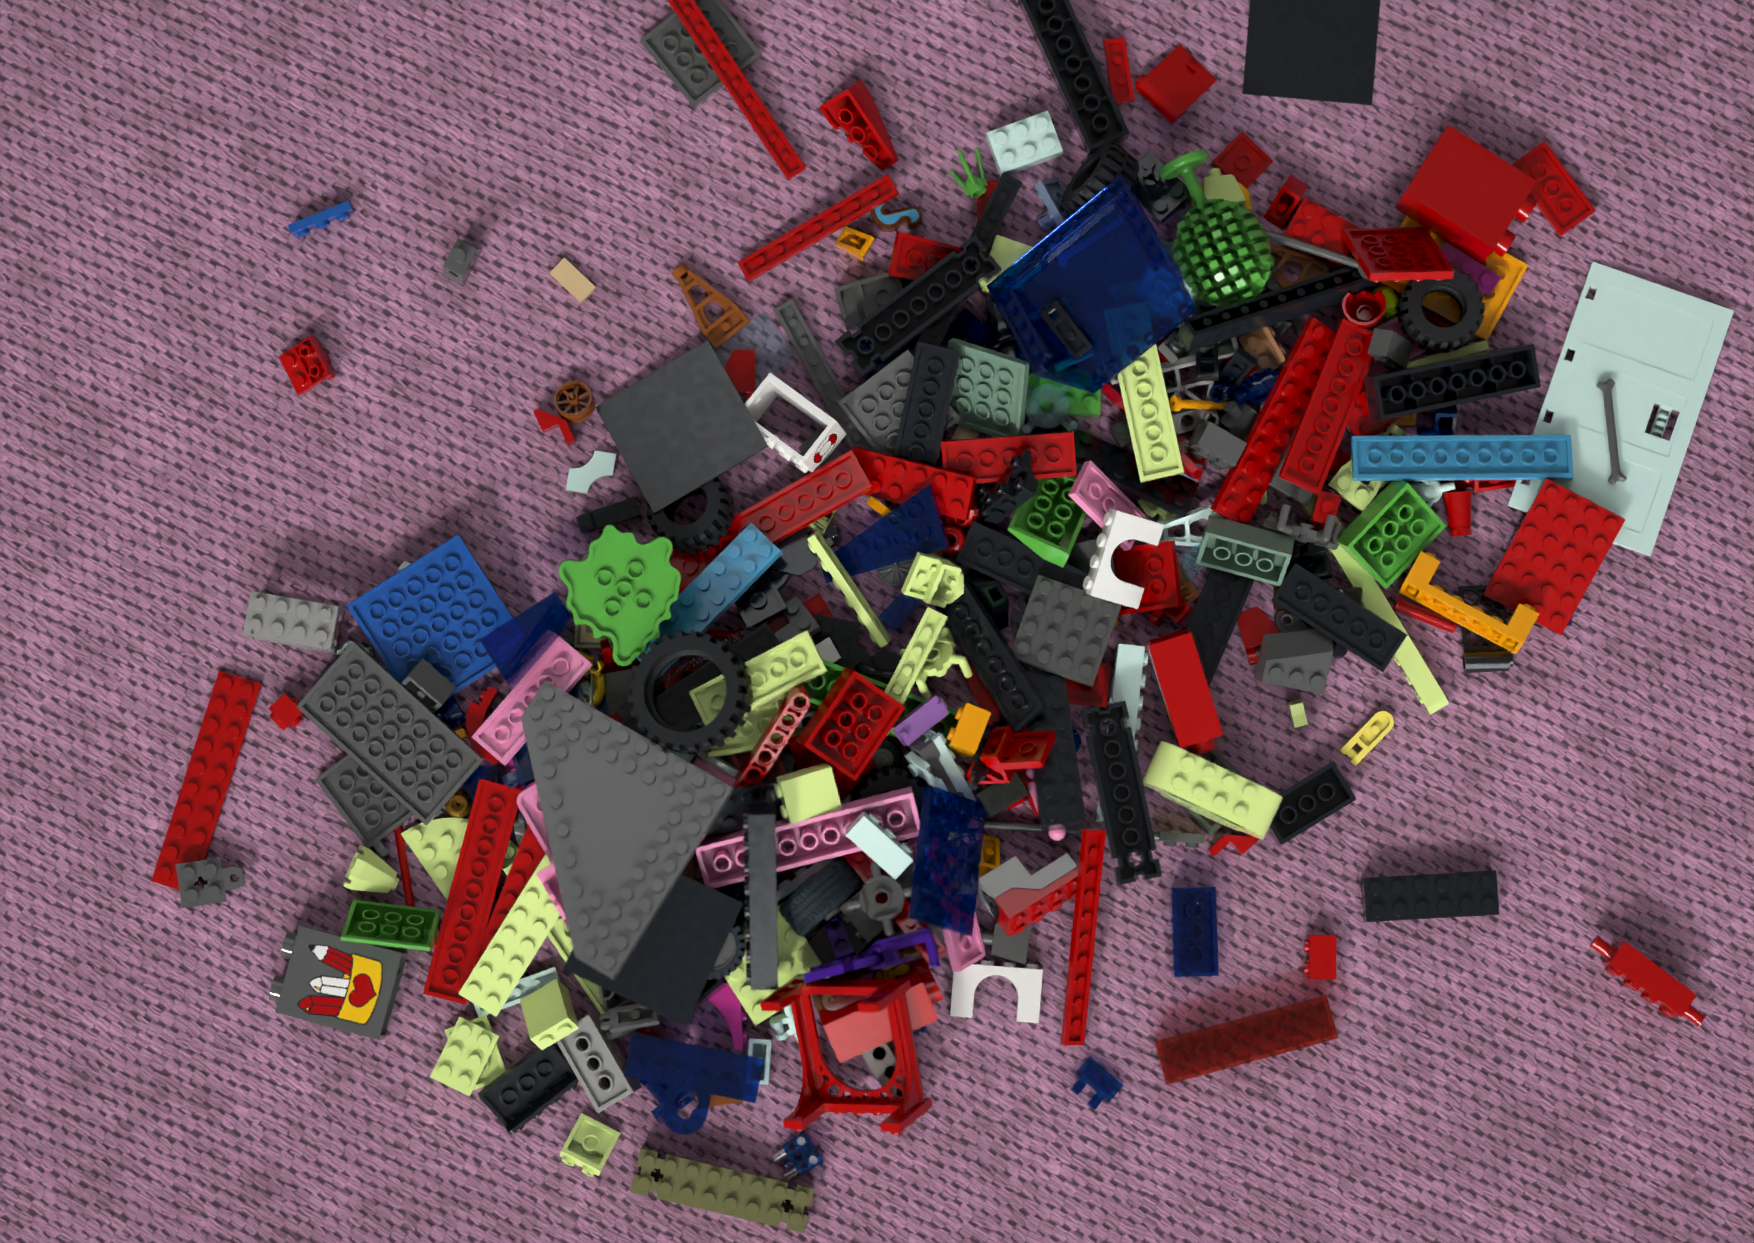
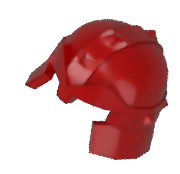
M1380 289L1375 294L1363 290L1355 296L1347 292L1343 298L1342 309L1350 322L1368 329L1380 323L1387 303Z

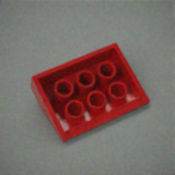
M845 667L796 742L856 781L906 707L854 670Z

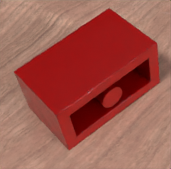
M1308 935V939H1304L1303 949L1304 952L1308 953L1307 961L1303 963V974L1307 975V979L1336 980L1337 935Z

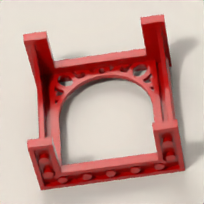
M793 978L760 1002L762 1011H782L791 1004L803 1069L802 1089L794 1112L783 1119L784 1129H793L794 1131L805 1130L809 1124L816 1121L819 1116L826 1112H834L835 1114L850 1112L854 1113V1115L873 1113L875 1116L890 1114L880 1123L881 1132H890L896 1135L903 1133L909 1125L913 1124L915 1120L924 1115L933 1106L932 1099L924 1097L905 994L911 988L910 979L822 978L805 983L804 978ZM811 995H865L867 997L858 1003L859 1012L879 1013L888 1006L896 1049V1068L892 1078L886 1085L873 1090L857 1089L841 1081L831 1071L821 1051ZM825 1075L829 1077V1080L827 1082H825V1080L827 1079ZM899 1076L902 1077V1082L898 1081ZM832 1084H836L839 1087L838 1095H831L830 1086ZM892 1086L898 1087L902 1091L903 1097L896 1096L892 1091Z

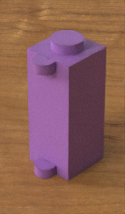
M930 696L894 724L891 730L903 746H908L949 714L946 709L948 705L942 697Z

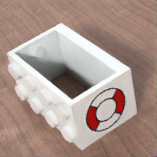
M772 373L768 374L745 403L768 447L771 449L775 448L787 461L791 460L805 474L807 471L811 473L819 469L846 435L835 419ZM778 395L825 429L804 456H801L782 442L776 434L773 435L757 423Z

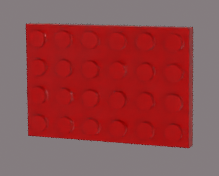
M1546 478L1486 586L1483 595L1514 611L1519 603L1535 608V612L1539 613L1535 622L1562 635L1626 519Z

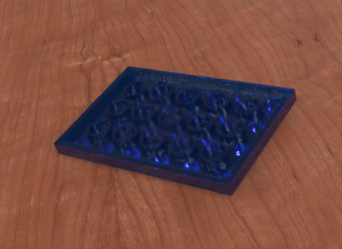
M932 785L924 786L909 919L964 936H972L980 868L978 865L981 861L986 809L982 803Z

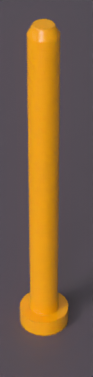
M1172 396L1169 400L1171 411H1180L1181 408L1224 410V406L1228 403V401L1184 400L1180 396ZM1245 402L1256 412L1260 410L1258 403Z

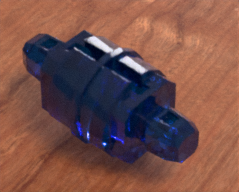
M1268 368L1258 373H1253L1252 376L1241 382L1242 389L1234 393V402L1237 405H1241L1249 401L1254 406L1266 401L1282 369L1274 372L1271 368Z

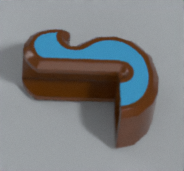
M883 203L871 211V217L875 226L885 232L896 231L904 223H907L908 230L916 229L920 226L923 217L922 211L917 206L886 212L885 204Z

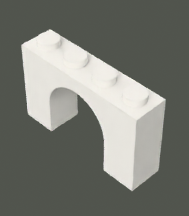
M1109 508V511L1103 518L1104 527L1102 533L1097 538V549L1095 555L1091 557V568L1088 576L1084 579L1083 588L1088 595L1138 609L1144 588L1119 580L1112 572L1111 556L1114 549L1120 543L1130 539L1158 546L1164 525Z
M981 960V965L972 964L960 972H953L950 1016L972 1018L974 992L977 985L988 976L1000 975L1009 979L1017 990L1016 1021L1039 1023L1043 970H1039L1038 965L1025 964V968H1016V963L1003 962L1002 967L994 966V961Z

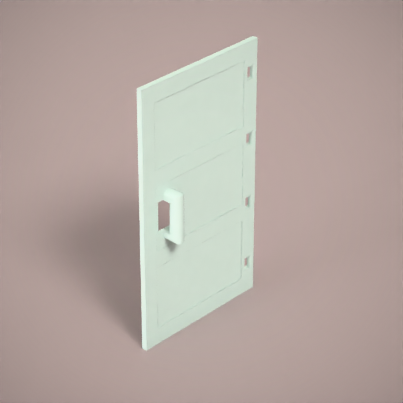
M1592 262L1532 435H1571L1572 480L1552 481L1625 518L1626 520L1613 543L1651 556L1734 311ZM1589 287L1596 290L1593 300L1586 299ZM1568 348L1575 351L1572 362L1564 360ZM1608 379H1612L1615 382L1612 389L1619 464L1621 473L1627 477V480L1624 482L1617 481L1614 485L1608 482V478L1611 475V463L1603 392L1596 386L1598 382H1606ZM1657 404L1659 408L1650 434L1645 433L1653 406ZM1547 410L1554 413L1550 423L1543 422ZM1674 410L1679 412L1670 441L1662 439L1670 414ZM1516 480L1508 506L1527 513L1545 480H1530L1529 486L1521 484L1522 480Z

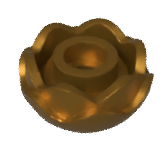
M457 791L447 802L445 809L452 817L463 818L471 812L472 798L464 791Z

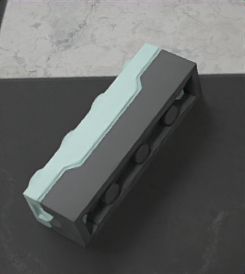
M929 729L913 741L909 747L930 765V773L934 777L941 778L952 798L946 805L942 802L945 809L949 811L955 807L961 813L969 804L976 800L972 793L974 791L972 790L973 787L969 788V782L963 777L965 775L963 769L955 763V755L945 745L947 741L940 732L935 733Z

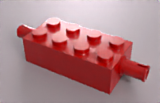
M1599 935L1592 940L1589 946L1605 957L1602 961V964L1606 966L1604 970L1613 977L1617 976L1624 979L1622 984L1627 988L1640 991V997L1646 1002L1659 1005L1658 1010L1667 1017L1684 1016L1697 1027L1703 1022L1706 1015L1691 1005L1697 995L1625 941L1616 942L1614 946H1611L1600 938Z

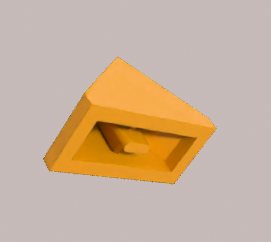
M845 226L834 245L864 261L874 245L875 238Z

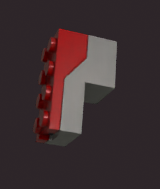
M1066 853L1033 875H1030L1018 858L1014 856L979 878L978 898L1008 937L1013 934L1018 935L1032 922H1039L1048 912H1054L1067 900L1075 899L1078 866L1069 854Z

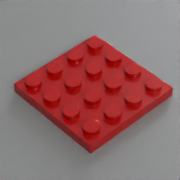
M1425 227L1343 229L1342 238L1369 281L1393 280L1400 282L1402 280L1422 281L1434 279L1442 281L1444 279H1453V268Z

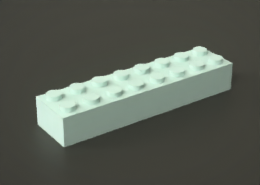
M1118 644L1115 651L1109 704L1126 701L1129 719L1124 720L1125 728L1131 727L1133 739H1135V732L1138 733L1140 730L1141 718H1137V713L1142 709L1143 696L1139 695L1140 689H1143L1145 686L1146 674H1142V669L1147 666L1148 652H1144L1145 647ZM1107 722L1106 732L1107 734L1111 733L1110 730L1113 729V726L1108 725ZM1134 740L1135 749L1137 753L1138 740ZM1098 799L1096 821L1103 822L1100 803Z

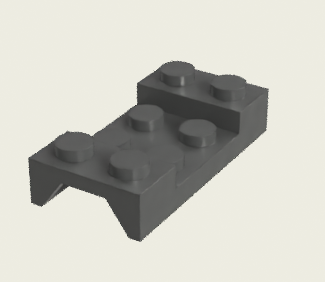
M887 272L834 288L846 331L856 330V324L913 281L890 276Z

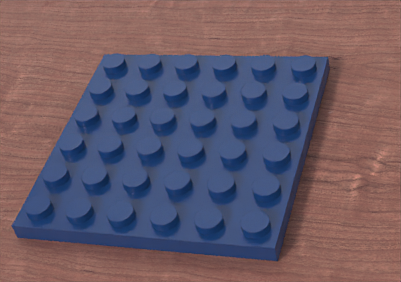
M459 534L346 605L394 677L402 682L413 667L423 658L456 687L450 696L531 645Z

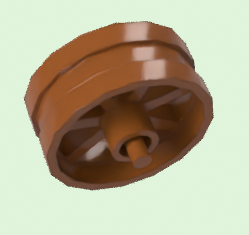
M580 381L564 383L556 391L553 400L560 417L569 423L585 421L594 412L596 404L590 388ZM579 391L586 392L579 396ZM564 396L567 397V400L561 401ZM590 397L588 403L582 402L583 400ZM560 406H568L564 412L559 408Z

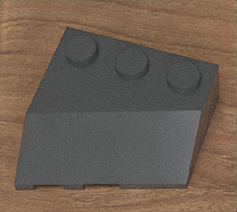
M1317 629L1263 635L1254 678L1264 683L1324 694L1333 655V641Z

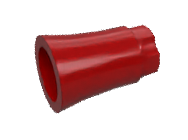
M1472 491L1442 493L1450 536L1472 535L1470 527L1472 526Z

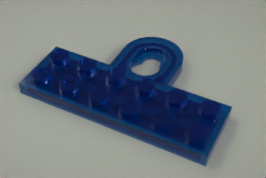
M633 1032L624 1076L667 1085L662 1109L664 1122L673 1132L686 1135L698 1131L704 1125L711 1095L756 1103L765 1059ZM683 1090H691L698 1097V1105L687 1119L679 1116V1108L676 1103L678 1094Z

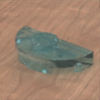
M1199 545L1189 549L1182 558V573L1187 581L1203 567V565L1195 564Z

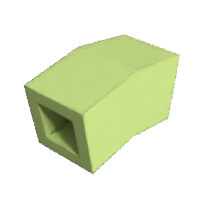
M1301 699L1287 702L1293 728L1308 725Z

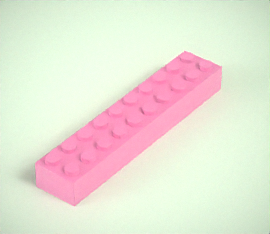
M912 787L841 804L842 809L790 824L786 818L775 821L776 872L862 851L846 836L845 830L863 811L868 815L870 813L875 815L880 821L879 825L883 829L889 828L897 836L895 838L897 841L923 835ZM742 829L702 840L696 850V854L706 886L713 889L745 881L744 876H749V874H744V855H748V852H744V833H748V830Z

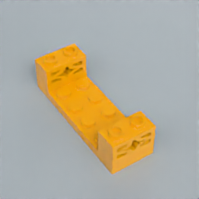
M1421 551L1399 593L1502 648L1517 654L1539 613L1535 612V608L1528 604L1522 605L1519 603L1507 625H1505L1502 619L1496 616H1488L1477 606L1473 605L1471 607L1464 603L1461 597L1445 593V590L1438 585H1430L1429 582L1440 561L1432 553Z

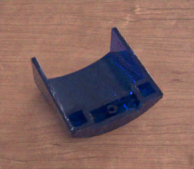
M553 592L481 638L480 641L504 679L514 689L574 618L563 600L560 599L556 592Z

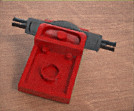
M1000 714L998 721H994L988 734L980 740L974 758L966 773L969 788L971 789L973 786L972 790H976L979 784L1010 783L1016 769L1043 768L1056 739L1054 730L1014 733L1011 726L1005 727L1007 721L1003 714Z

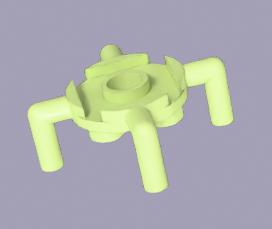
M947 627L942 629L916 679V684L924 699H928L931 696L925 683L927 677L935 675L937 677L944 676L952 664H959L966 678H970L973 675L966 657L955 654L954 648L956 643ZM901 649V650H900V656H901V658H902V656H903V654H904V652H905L906 649Z

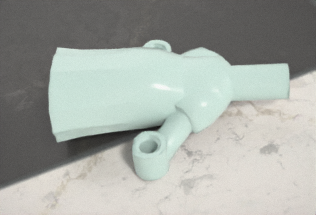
M1420 480L1423 483L1409 484L1424 501H1427L1426 504L1430 508L1439 501L1443 492L1456 490L1454 481L1441 484L1438 480Z

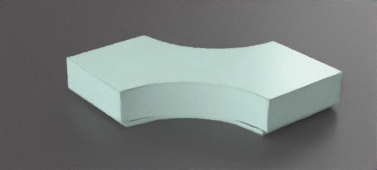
M595 450L592 459L586 465L580 468H569L566 491L588 494L591 485L597 479L604 476H613L617 454Z

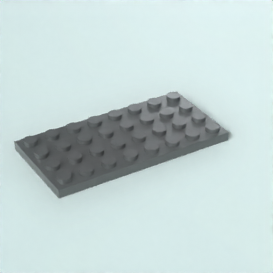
M352 641L296 706L425 825H428L485 760L356 641Z

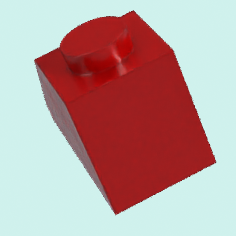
M1290 175L1263 218L1282 229L1309 186Z

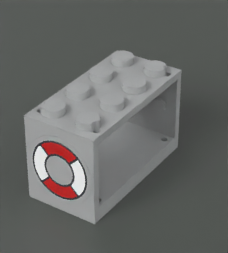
M251 591L243 635L250 639L337 654L345 610L339 606Z

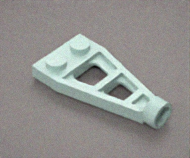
M1212 504L1188 511L1185 517L1175 516L1159 522L1164 525L1159 542L1175 541V545L1199 547L1202 536L1192 535L1189 528L1190 524L1202 518L1208 520L1209 515L1223 517L1211 510ZM1179 524L1184 525V536H1168L1169 527Z

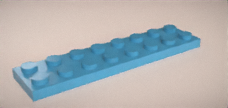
M750 523L678 596V599L671 604V618L661 621L659 624L661 636L659 639L650 640L647 643L645 654L651 650L648 646L653 641L657 644L663 641L661 637L666 634L672 637L676 635V631L690 633L691 630L704 634L783 554L781 550ZM679 658L672 661L662 671L660 676H662Z

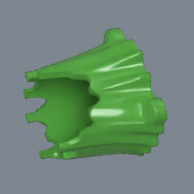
M609 524L605 526L601 537L590 544L589 551L583 555L580 561L572 559L563 561L559 565L558 573L568 588L566 604L573 613L574 623L576 625H589L593 630V637L595 639L602 636L610 637L613 641L612 655L614 661L618 665L627 666L641 652H646L647 643L650 640L660 638L659 624L661 621L671 618L670 606L678 599L681 575L669 563L673 545L667 537L660 536L641 545L636 542L632 533H621Z

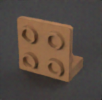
M1271 326L1255 330L1237 340L1241 347L1243 346L1249 354L1258 360L1254 367L1258 370L1261 377L1279 368L1285 362L1286 352L1282 345H1277L1274 340L1276 335Z

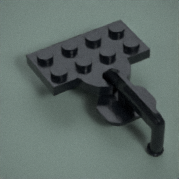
M829 525L825 530L828 536L825 540L833 548L842 542V537L836 526ZM797 531L778 542L777 548L783 554L734 602L746 626L755 628L787 611L788 609L779 591L788 583L790 574L802 576L816 567L818 555L810 550L808 546L809 541L802 532Z
M817 614L816 622L820 626L821 631L812 637L815 646L830 637L841 657L833 662L834 664L844 668L847 667L862 675L889 684L901 660L900 655L880 651L871 657L865 648L857 645L861 623ZM929 676L925 681L928 688L932 685V679Z

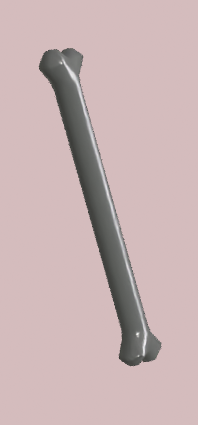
M1608 379L1606 382H1598L1596 386L1603 392L1611 463V475L1608 478V482L1614 485L1617 481L1624 482L1627 480V477L1621 473L1612 400V389L1615 382L1612 379Z

